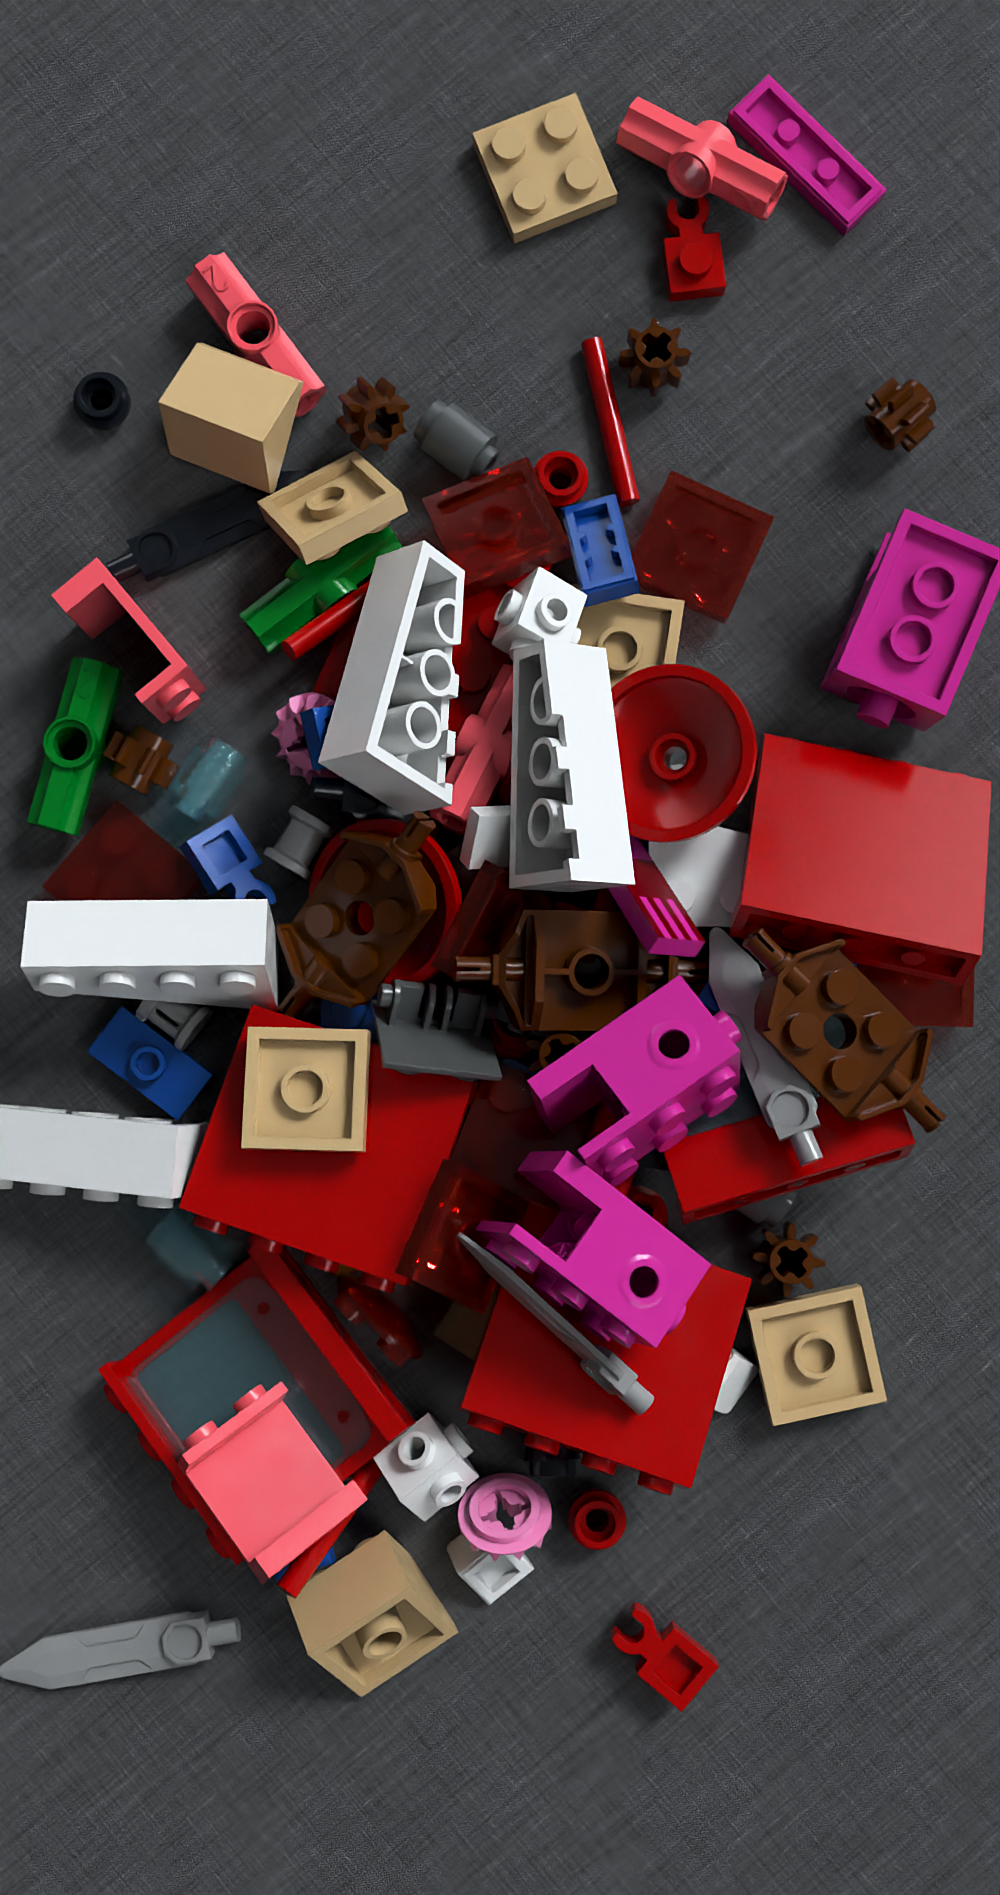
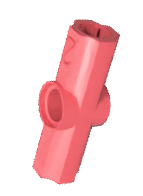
M637 97L628 107L625 118L619 127L616 143L621 148L666 170L669 182L683 196L701 198L710 193L765 222L774 211L784 191L788 179L786 172L738 148L730 130L720 122L706 120L695 126Z
M224 252L218 255L209 254L194 265L193 271L185 280L186 285L232 345L236 355L304 381L295 417H302L316 407L321 397L327 393L325 385L280 327L274 311L266 303L261 302ZM255 329H263L269 332L265 340L258 344H249L243 341L245 336Z
M503 664L477 715L471 714L466 719L457 737L455 756H452L453 763L445 777L446 783L453 784L452 806L429 810L430 817L437 820L444 828L459 835L465 834L470 807L490 806L501 783L507 784L511 780L513 665Z

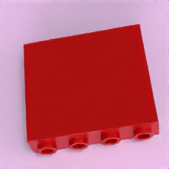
M765 733L757 754L754 771L756 780L740 894L731 916L728 936L747 939L752 931L761 926L780 947L803 951L842 938L846 944L838 949L853 963L963 986L982 956L992 781L969 777L962 773H950L912 765L905 761H893L860 754L849 749H837L800 741L792 737H780Z
M252 1004L179 1208L195 1213L192 1225L208 1231L226 1235L230 1225L250 1232L247 1243L260 1249L281 1255L285 1244L305 1251L303 1263L334 1274H337L340 1264L360 1270L362 1274L359 1282L389 1293H393L396 1283L410 1286L413 1280L411 1273L468 1105L472 1106L479 1085L478 1082L462 1081L449 1075L423 1072L417 1075H407L394 1069L383 1068L379 1046L370 1043L366 1153L241 1148L248 1026L322 1028Z
M529 1201L524 1209L519 1226L539 1241L558 1212L552 1208ZM711 1265L685 1304L686 1311L682 1320L673 1331L665 1334L657 1348L633 1343L629 1349L612 1338L607 1343L590 1333L578 1322L583 1313L567 1303L560 1307L549 1301L532 1287L536 1279L534 1275L519 1266L512 1270L593 1345H601L610 1350L638 1375L636 1380L654 1396V1401L643 1414L637 1415L617 1395H609L583 1371L579 1364L582 1359L507 1290L500 1286L463 1399L460 1401L457 1409L470 1414L467 1425L497 1436H501L504 1426L526 1434L523 1445L554 1456H558L560 1446L583 1454L580 1465L607 1475L614 1476L617 1466L639 1474L637 1485L667 1496L672 1495L674 1486L678 1488H691L752 1279Z

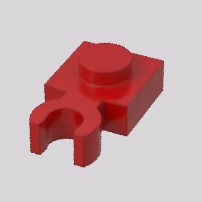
M705 196L697 198L695 206L696 216L692 219L682 218L678 214L676 199H669L665 224L668 231L675 236L673 238H665L662 245L669 302L724 296L727 285L720 233L703 234L709 215V203Z
M633 1602L630 1606L631 1615L642 1623L641 1631L636 1635L629 1636L614 1626L610 1630L612 1640L615 1646L622 1652L631 1655H642L635 1665L636 1674L678 1710L683 1712L718 1669L717 1658L673 1621L660 1633L655 1629L650 1611L642 1604Z

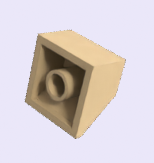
M386 1530L375 1537L363 1540L351 1553L327 1569L314 1573L296 1599L286 1595L308 1656L360 1697H363L458 1633L453 1620L410 1553Z

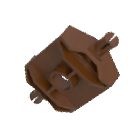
M415 811L400 835L395 838L359 830L341 832L339 837L342 840H348L346 845L292 923L279 924L275 928L290 973L295 978L294 986L278 1005L280 1013L285 1012L283 1015L299 1020L303 1011L315 997L350 1008L369 1003L379 989L380 984L385 981L437 909L436 885L420 862L423 855L418 852L431 831L436 828L433 820L428 821L430 819L429 816ZM363 902H366L374 912V925L369 933L363 930L358 920V910Z
M516 909L496 948L488 957L453 956L452 966L475 967V970H452V979L454 982L488 981L489 984L493 985L515 1029L521 1031H599L678 975H681L686 983L706 984L709 980V974L688 972L689 970H709V960H678L679 957L672 955L648 954L622 911ZM593 954L601 962L602 976L596 985L584 989L575 979V965L583 956Z
M761 926L748 935L749 938L743 941L742 946L746 947L766 968L761 974L765 981L754 1006V1029L846 1122L863 1121L892 1109H905L923 1127L926 1133L937 1129L941 1125L939 1122L944 1121L946 1115L922 1092L923 1088L921 1087V1084L924 1082L934 1032L930 1028L917 1030L838 949L846 944L842 938L791 954L789 951L784 952ZM830 1016H835L839 1019L845 1029L844 1043L838 1049L829 1045L824 1036V1024Z

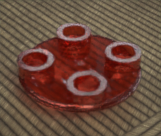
M342 1272L338 1274L337 1284L339 1287L336 1291L339 1295L334 1299V1303L343 1315L357 1326L365 1320L381 1336L376 1342L380 1350L397 1366L402 1367L409 1359L420 1360L423 1357V1352L418 1337L408 1317L397 1303L384 1291L360 1283V1278Z

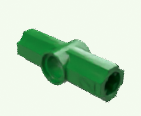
M388 525L379 532L365 534L342 546L337 554L328 559L316 560L306 565L298 558L285 573L286 579L262 595L255 603L240 613L239 616L261 646L272 656L282 649L281 642L369 581L378 556L403 548V546Z
M84 657L72 658L56 719L44 734L43 747L46 755L27 823L62 834L79 837L96 772L103 767L107 759L103 755L107 748L105 740L124 675L122 670ZM78 734L86 735L88 743L85 753L78 759L66 760L64 749L67 741Z

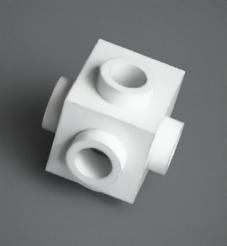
M539 566L514 588L510 589L500 601L494 615V620L498 621L499 625L492 645L509 654L513 660L514 650L541 640L577 644L581 636V630L576 626L588 595Z
M429 1413L420 1420L415 1421L416 1423L373 1457L399 1501L424 1522L442 1507L449 1506L458 1501L465 1493L466 1487L480 1477L467 1458L474 1452V1449L464 1434L454 1423L444 1428Z

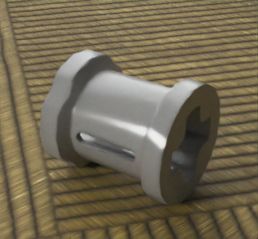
M292 805L288 811L291 819L274 847H266L263 855L307 880L311 874L308 866L325 838L332 839L336 831L313 815Z
M143 1000L136 1011L135 1017L141 1022L149 1020L175 1040L174 1047L181 1052L202 1031L210 1019L213 1010L206 1005L199 1008L197 1005L189 1003Z

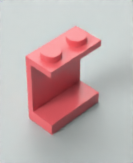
M97 557L51 594L66 614L92 640L126 612L130 614L171 663V665L134 694L163 725L170 719H173L175 722L184 719L201 703L199 695L206 691L207 688Z
M282 1381L269 1391H266L262 1384L250 1390L233 1404L232 1407L237 1414L219 1428L211 1420L197 1429L183 1441L188 1451L182 1454L178 1463L180 1470L262 1585L368 1500L354 1480L346 1486L343 1484L286 1406L283 1399L288 1389Z

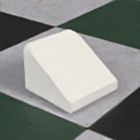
M733 1347L714 1410L724 1414L732 1410L758 1373V1366Z
M461 1534L447 1546V1552L457 1574L488 1605L534 1570L532 1563L525 1554L522 1555L520 1560L511 1554L500 1555L494 1561L490 1554L485 1551L478 1550L473 1552L469 1541Z

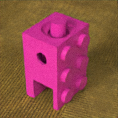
M904 508L898 517L892 534L886 532L820 689L860 705L856 713L857 718L879 728H888L891 720L894 719L925 732L947 715L1000 588V548Z
M678 975L528 1079L527 1083L538 1114L552 1134H555L600 1101L603 1102L617 1122L579 1148L578 1154L580 1160L614 1187L635 1173L639 1167L636 1161L655 1148L659 1152L672 1148L687 1135L689 1131L686 1127L704 1113L709 1118L720 1114L737 1099L736 1091L740 1089V1050L736 1044L742 1041V1035L735 1023L724 1011L721 1010L712 1016L681 975Z
M568 1150L529 1152L517 1169V1172L562 1206V1208L539 1241L517 1223L481 1220L475 1231L489 1241L484 1249L511 1270H515L519 1266L534 1275L536 1279L532 1287L537 1292L560 1307L567 1303L583 1313L578 1322L604 1342L609 1343L612 1338L629 1349L633 1343L657 1348L665 1334L673 1331L682 1320L686 1311L685 1304L712 1264Z

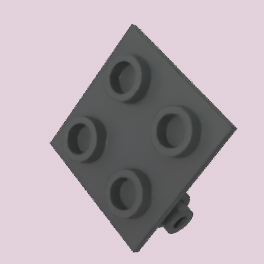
M392 979L391 984H380L377 1000H372L371 1007L383 1068L394 1069L407 1075H417L422 1072L449 1075L468 1082L480 1079L501 1081V1070L486 1020L493 1021L497 1011L496 997L487 996L485 990L457 987L453 1001L452 986L444 985L438 1006L435 1008L436 987L433 983H427L425 989L423 983Z

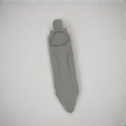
M714 927L709 934V985L720 1011H724L732 1019L742 1035V1041L737 1043L736 1046L740 1050V1060L768 1127L775 1130L780 1142L790 1140L800 1167L814 1163L824 1157L812 1131L821 1127V1124L816 1115L818 1105L809 1083L754 1029V1006L765 981L761 975L760 967L722 928Z
M459 1232L456 1237L483 1269L582 1359L579 1364L583 1371L609 1395H617L637 1415L643 1414L651 1406L654 1396L636 1380L638 1375L613 1352L601 1345H593L508 1266L463 1233Z
M208 1610L194 1613L186 1611L45 1636L4 1662L0 1666V1676L4 1679L53 1690L194 1665L198 1661L211 1659L215 1653V1646L240 1642V1622L238 1617L210 1622Z

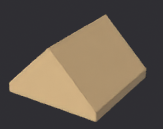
M196 343L158 401L170 455L264 492L274 493L304 381L207 344Z

